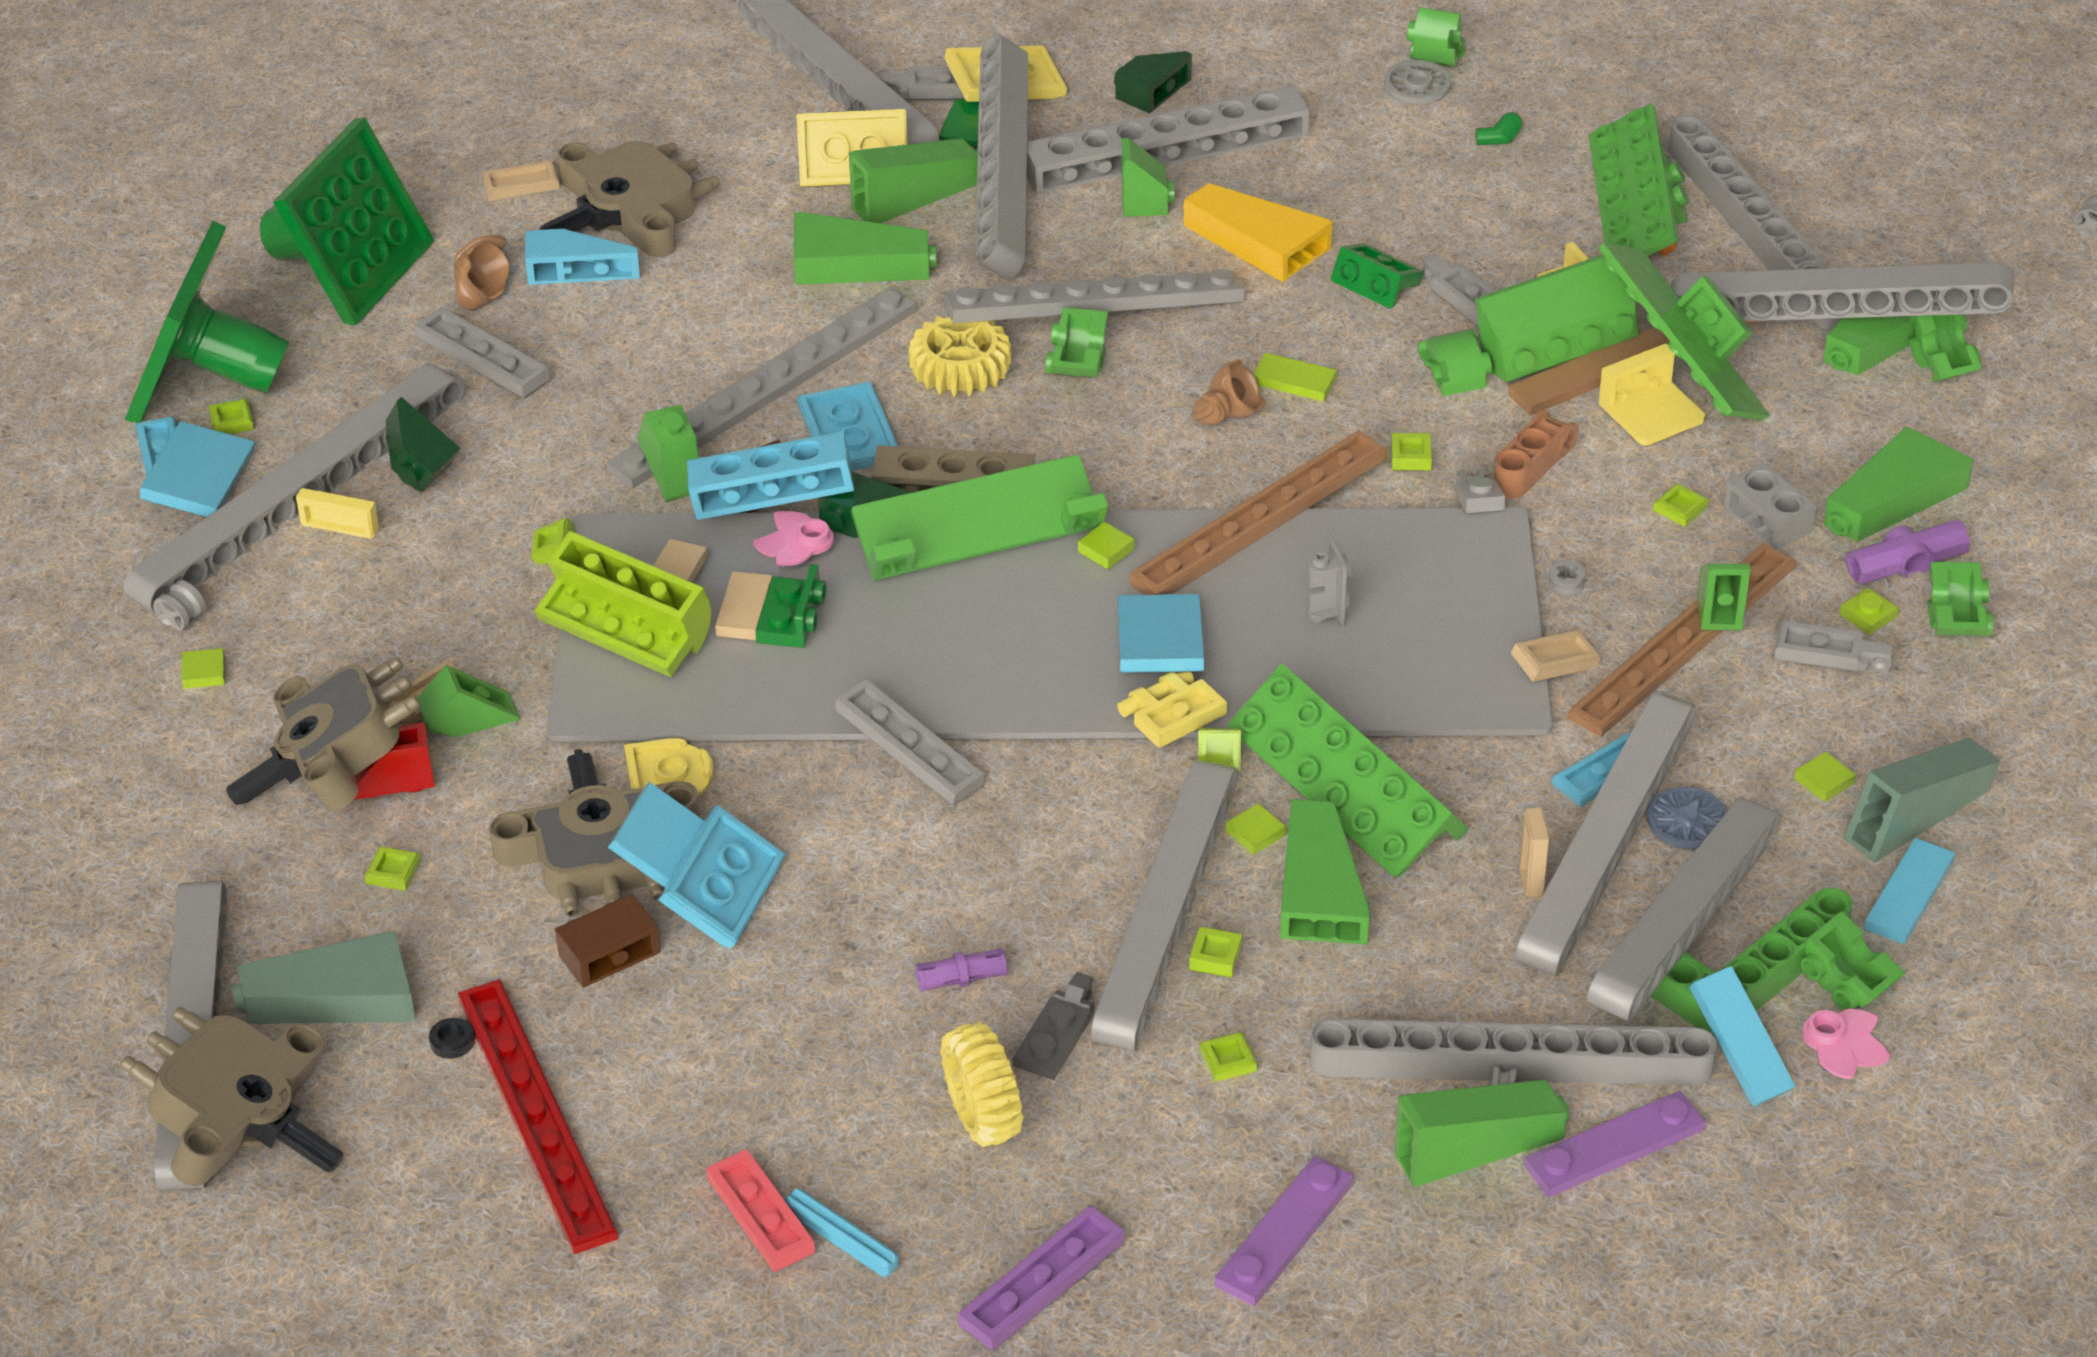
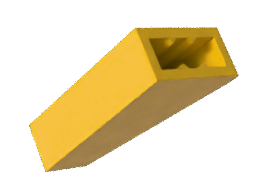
M1211 183L1206 184L1184 199L1185 227L1281 282L1332 248L1333 222L1317 215Z

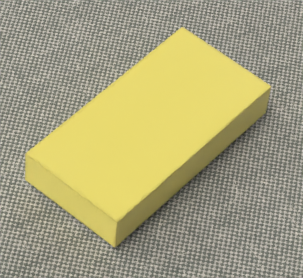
M301 488L296 496L300 522L304 526L366 538L375 537L379 530L376 505L373 501Z

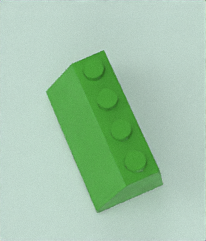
M1603 254L1475 298L1481 351L1488 352L1490 356L1492 374L1505 382H1509L1639 336L1635 301L1627 294L1625 290L1627 285L1622 278L1607 268L1604 263L1605 256Z

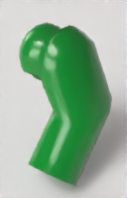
M1508 112L1500 118L1494 127L1476 128L1475 138L1477 146L1511 143L1522 129V118L1515 112Z

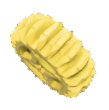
M936 316L934 323L924 322L922 329L915 330L914 337L910 340L909 366L916 377L917 383L923 382L926 390L936 387L939 396L946 392V390H951L954 398L958 391H965L970 397L973 389L976 388L985 394L987 385L997 388L999 379H1006V373L1010 370L1012 358L1009 336L1004 333L1003 327L995 326L994 320L952 323L950 317L941 318Z
M981 1022L971 1025L967 1023L946 1033L942 1038L940 1049L942 1056L941 1065L945 1074L944 1079L948 1086V1093L953 1101V1108L956 1109L959 1119L962 1121L965 1130L969 1132L971 1139L985 1147L991 1144L995 1146L1007 1142L1011 1137L1017 1136L1021 1132L1023 1122L1021 1112L1023 1105L1019 1098L1020 1091L1016 1085V1076L1012 1072L1010 1060L1007 1059L1004 1046L999 1043L998 1036L992 1032L988 1025Z

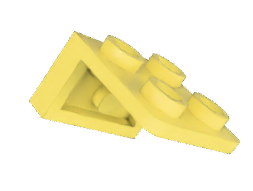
M1666 343L1602 368L1599 405L1639 444L1644 446L1651 445L1704 423L1705 413L1672 382L1675 354Z

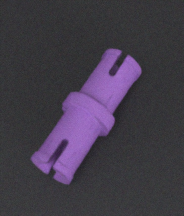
M1002 947L964 955L963 952L953 953L952 958L915 964V975L917 982H920V985H918L920 992L959 984L960 987L969 986V982L1007 975V964Z

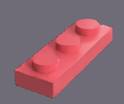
M747 1149L706 1168L708 1181L774 1273L815 1253L814 1240Z

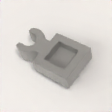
M1477 469L1476 476L1464 475L1462 470L1456 471V498L1465 513L1505 510V495L1495 479L1486 478V472L1483 469Z

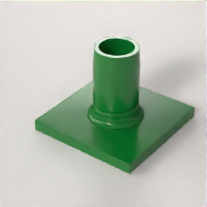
M365 117L354 119L273 201L275 206L265 211L260 223L261 241L270 256L277 260L306 259L342 322L351 326L357 325L435 241Z
M212 220L165 318L125 420L141 422L168 363L173 359L190 360L192 364L244 387L267 394L289 341L224 310L211 308L210 304L205 302L200 296V291L225 233L226 226Z

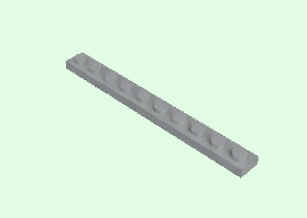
M889 287L686 412V416L696 436L697 448L916 312V302ZM639 442L606 462L607 472L632 489L654 476Z

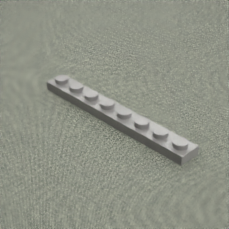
M1215 269L1209 273L1194 274L1183 271L1167 276L1144 274L1139 278L1121 279L1119 277H1107L1099 281L1073 279L1067 283L1057 284L1035 282L1030 286L1012 287L1010 285H997L994 288L988 289L963 287L957 291L944 292L943 305L952 323L1058 316L1062 314L1063 307L1111 312L1243 302L1245 288L1234 271Z

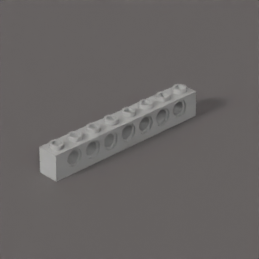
M1291 85L1027 142L1026 176L1036 194L1122 176V138L1131 139L1164 166L1303 137L1309 135V108L1296 87Z

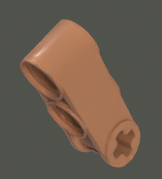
M1538 411L1533 419L1495 457L1494 479L1503 491L1505 498H1518L1526 494L1562 456H1565L1573 448L1578 437L1579 426L1573 422L1566 424L1550 417L1548 411Z

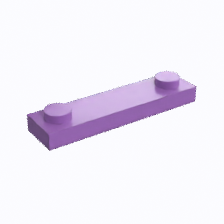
M1678 1091L1526 1156L1524 1167L1546 1195L1551 1197L1704 1131L1706 1121L1682 1092Z
M1314 1156L1215 1276V1286L1255 1307L1353 1186L1354 1175Z
M1090 1205L958 1313V1325L991 1351H994L1124 1243V1230Z

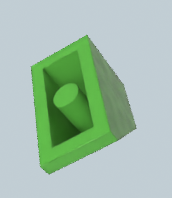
M1122 138V203L1124 217L1168 215V203H1174L1175 193L1174 181H1167L1166 167L1131 139Z
M682 405L645 413L637 439L665 502L690 496L687 460L697 459L699 456L696 436Z
M1706 564L1700 566L1697 604L1701 630H1742L1751 570L1750 564Z
M448 665L443 667L417 697L423 716L422 721L425 722L429 730L436 734L444 733L455 738L520 720L518 711L508 691Z

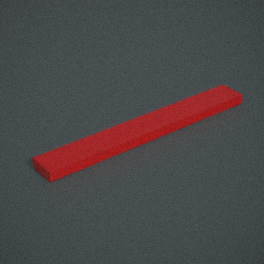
M498 979L458 992L460 1004L473 1028L474 1035L573 1254L618 1240L617 1230L501 980Z

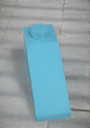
M566 229L525 231V263L528 285L640 278L637 247Z

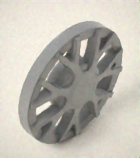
M1418 59L1406 60L1391 66L1387 70L1384 86L1390 96L1401 102L1430 104L1441 100L1449 93L1451 76L1444 67L1437 63ZM1403 70L1408 71L1404 75L1400 73V71ZM1433 78H1443L1441 81L1432 82ZM1390 80L1402 81L1403 84H1391ZM1431 88H1437V89H1440V90L1437 91V92H1434V91H1431L1430 89H1431ZM1405 89L1409 93L1406 94L1401 91Z

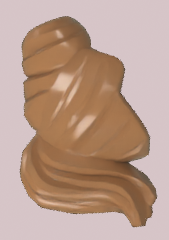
M487 235L476 237L456 254L454 258L456 299L464 309L475 310L485 306L488 300L499 297L505 291L510 266L502 252L507 244L506 238L503 236Z
M1240 359L1230 361L1221 366L1211 381L1210 390L1204 393L1203 397L1195 401L1193 407L1195 414L1193 418L1199 420L1202 425H1216L1226 417H1248L1259 411L1265 404L1264 399L1260 397L1259 385L1255 375L1247 367L1241 365L1242 361Z

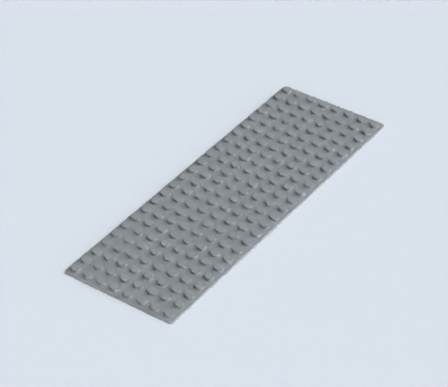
M1462 507L1306 509L1173 593L1199 594L1204 671H1191V673L1193 674L1194 682L1203 679L1227 702L1226 715L1200 728H1228L1227 725L1230 720L1282 663L1365 737L1548 735L1552 731L1547 679L1532 682L1511 655L1515 643L1542 637L1529 516L1527 509L1523 507H1505V510L1476 513H1465ZM1231 509L1107 510L1104 521L1135 539V550L1110 569L1104 568L1078 552V541L1092 531L1089 530L877 581L872 580L859 537L852 538L832 531L834 543L826 552L812 555L807 561L795 566L777 565L776 557L763 555L753 545V540L778 531L774 522V512L733 513L696 520L695 513L578 514L573 519L575 533L654 566L669 539L707 547L708 558L693 583L703 587L711 605V621L707 636L698 654L689 651L671 678L560 629L547 725L548 739L552 742L653 741L667 738H680L687 741L871 740L834 710L836 698L865 678L941 739L1148 738L1134 725V713L1126 718L1123 717L1118 711L1117 703L1128 698L1129 692L1139 687L1146 689L1158 683L1159 677L1169 672H1120L1118 595H1144L1129 584L1130 572ZM800 512L807 514L811 519H819V512ZM1332 539L1336 543L1341 555L1346 554L1351 565V578L1346 580L1350 607L1345 609L1343 627H1340L1335 617L1326 618L1324 622L1316 623L1306 613L1307 590L1310 589L1308 586V560L1317 551L1329 552V540ZM810 564L819 565L820 580L826 581V597L823 605H817V628L815 632H809L805 648L756 643V640L716 636L715 625L732 571L806 580ZM1198 729L1181 738H1198Z

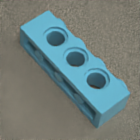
M844 431L687 460L688 490L696 520L854 491L852 464Z

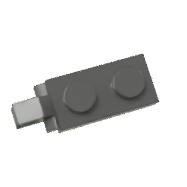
M1076 972L1068 983L1066 992L1057 990L1053 997L1049 998L1013 1057L1014 1067L1055 1080L1092 1019L1094 1002L1088 999L1092 992L1093 977Z

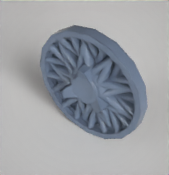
M1678 787L1668 789L1658 794L1649 804L1647 822L1651 832L1661 841L1677 848L1697 849L1727 811L1724 804L1713 794L1697 788Z

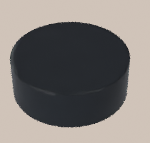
M447 1018L437 1022L429 1032L430 1048L434 1054L446 1059L458 1058L467 1054L475 1043L471 1024L460 1018Z

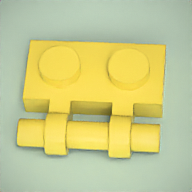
M1191 671L1169 672L1159 677L1158 683L1146 689L1139 687L1129 692L1128 698L1117 703L1118 711L1123 717L1126 718L1134 713V725L1158 748L1227 714V702L1203 679L1194 682Z

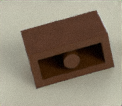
M633 893L555 928L558 956L583 988L661 953L658 925Z

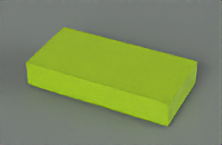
M1266 352L1253 373L1259 386L1323 402L1337 380L1336 369Z

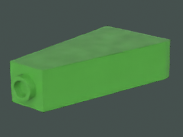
M961 138L849 152L852 209L864 221L883 223L976 186L978 150H974Z
M794 212V269L796 285L930 280L929 268L937 267L936 245H928V230Z
M1910 316L1842 318L1827 334L1823 362L1830 364L1837 370H1845L1854 375H1859L1909 347V338L1916 337V322L1909 321Z
M1906 426L1828 497L1824 525L1829 527L1836 535H1845L1856 542L1863 540L1966 490L1970 485L1974 459Z
M1291 799L1281 906L1280 939L1368 944L1370 910L1335 803L1330 801Z
M1547 1080L1406 1094L1398 1097L1394 1155L1413 1187H1417L1564 1139L1565 1124L1569 1121L1568 1106L1561 1095L1556 1096Z

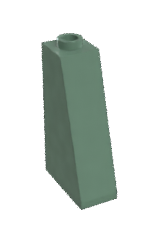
M1966 738L1871 770L1844 839L1874 863L1987 793L2000 760L1971 738Z
M395 930L237 965L240 983L232 985L237 1011L246 1009L249 1024L409 1022L416 1020L411 991Z

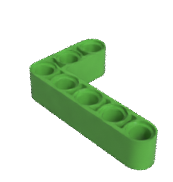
M1823 888L1817 891L1721 970L1730 966L1733 967L1755 1011H1757L1803 973L1800 962L1805 957V945L1808 937L1840 911L1850 918L1853 903L1851 897L1845 891L1837 888ZM1685 952L1651 997L1696 1028L1704 1029L1714 1036L1689 986L1716 972Z

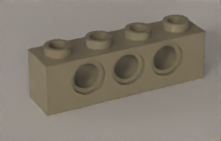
M877 445L871 478L913 493L1034 465V454Z

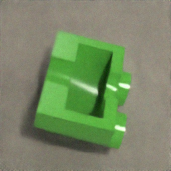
M1419 7L1416 20H1410L1407 29V41L1412 42L1410 58L1458 67L1457 57L1463 58L1466 52L1465 38L1461 37L1463 27L1461 15L1459 13Z
M1063 307L1060 322L1053 323L1051 343L1055 345L1054 352H1047L1046 374L1098 378V372L1101 373L1106 354L1104 337L1106 327H1108V311Z
M1965 314L1910 316L1909 321L1916 322V337L1909 338L1913 357L1921 368L1929 367L1934 373L1932 381L1936 382L1982 369L1980 353L1977 347L1973 344H1968L1963 335V332L1967 329Z
M1474 329L1429 337L1427 340L1418 343L1417 352L1425 366L1431 368L1434 381L1443 396L1487 387L1486 375L1492 373V363L1488 352L1480 351Z
M1931 562L1928 578H1931L1932 600H1927L1930 625L1931 628H1935V635L1992 636L1993 614L1992 612H1986L1985 605H1982V603H1988L1989 581L1988 579H1982L1980 562Z
M1840 911L1808 937L1805 945V957L1800 962L1801 969L1809 979L1817 981L1822 988L1830 992L1833 1001L1842 1010L1865 1007L1906 972L1884 951L1876 953L1869 949L1863 939L1864 932L1846 914Z

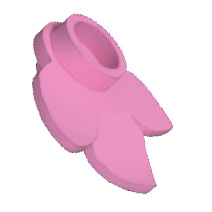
M776 511L774 512V522L778 531L753 540L754 547L765 556L776 557L777 565L795 566L807 561L812 555H818L829 550L834 543V536L828 524L823 520L811 519L807 514L800 512Z
M1845 1009L1838 1014L1830 1010H1820L1813 1013L1803 1025L1802 1037L1805 1043L1812 1049L1817 1050L1819 1063L1824 1069L1835 1076L1852 1079L1855 1076L1857 1066H1878L1890 1059L1888 1050L1870 1034L1878 1022V1016L1860 1009Z

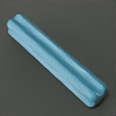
M797 1188L790 1195H787L785 1202L800 1222L880 1276L887 1277L898 1268L900 1263L897 1252L804 1190Z

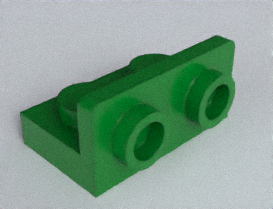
M1365 243L1340 247L1331 275V281L1390 309L1396 305L1400 291H1403L1406 287L1420 285L1424 271Z
M810 564L806 580L772 576L755 630L756 643L805 648L809 632H815L817 628V605H823L826 597V581L820 580L819 565Z

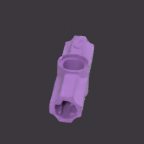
M1960 520L1950 521L1914 532L1909 526H1899L1890 531L1883 542L1847 552L1845 563L1849 574L1856 583L1864 584L1897 573H1902L1905 578H1908V574L1914 572H1927L1931 562H1937L1969 552L1970 540L1967 535V529Z

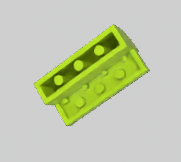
M569 531L548 560L556 580L534 610L538 620L671 678L689 651L698 654L707 636L711 621V605L704 588L575 532Z

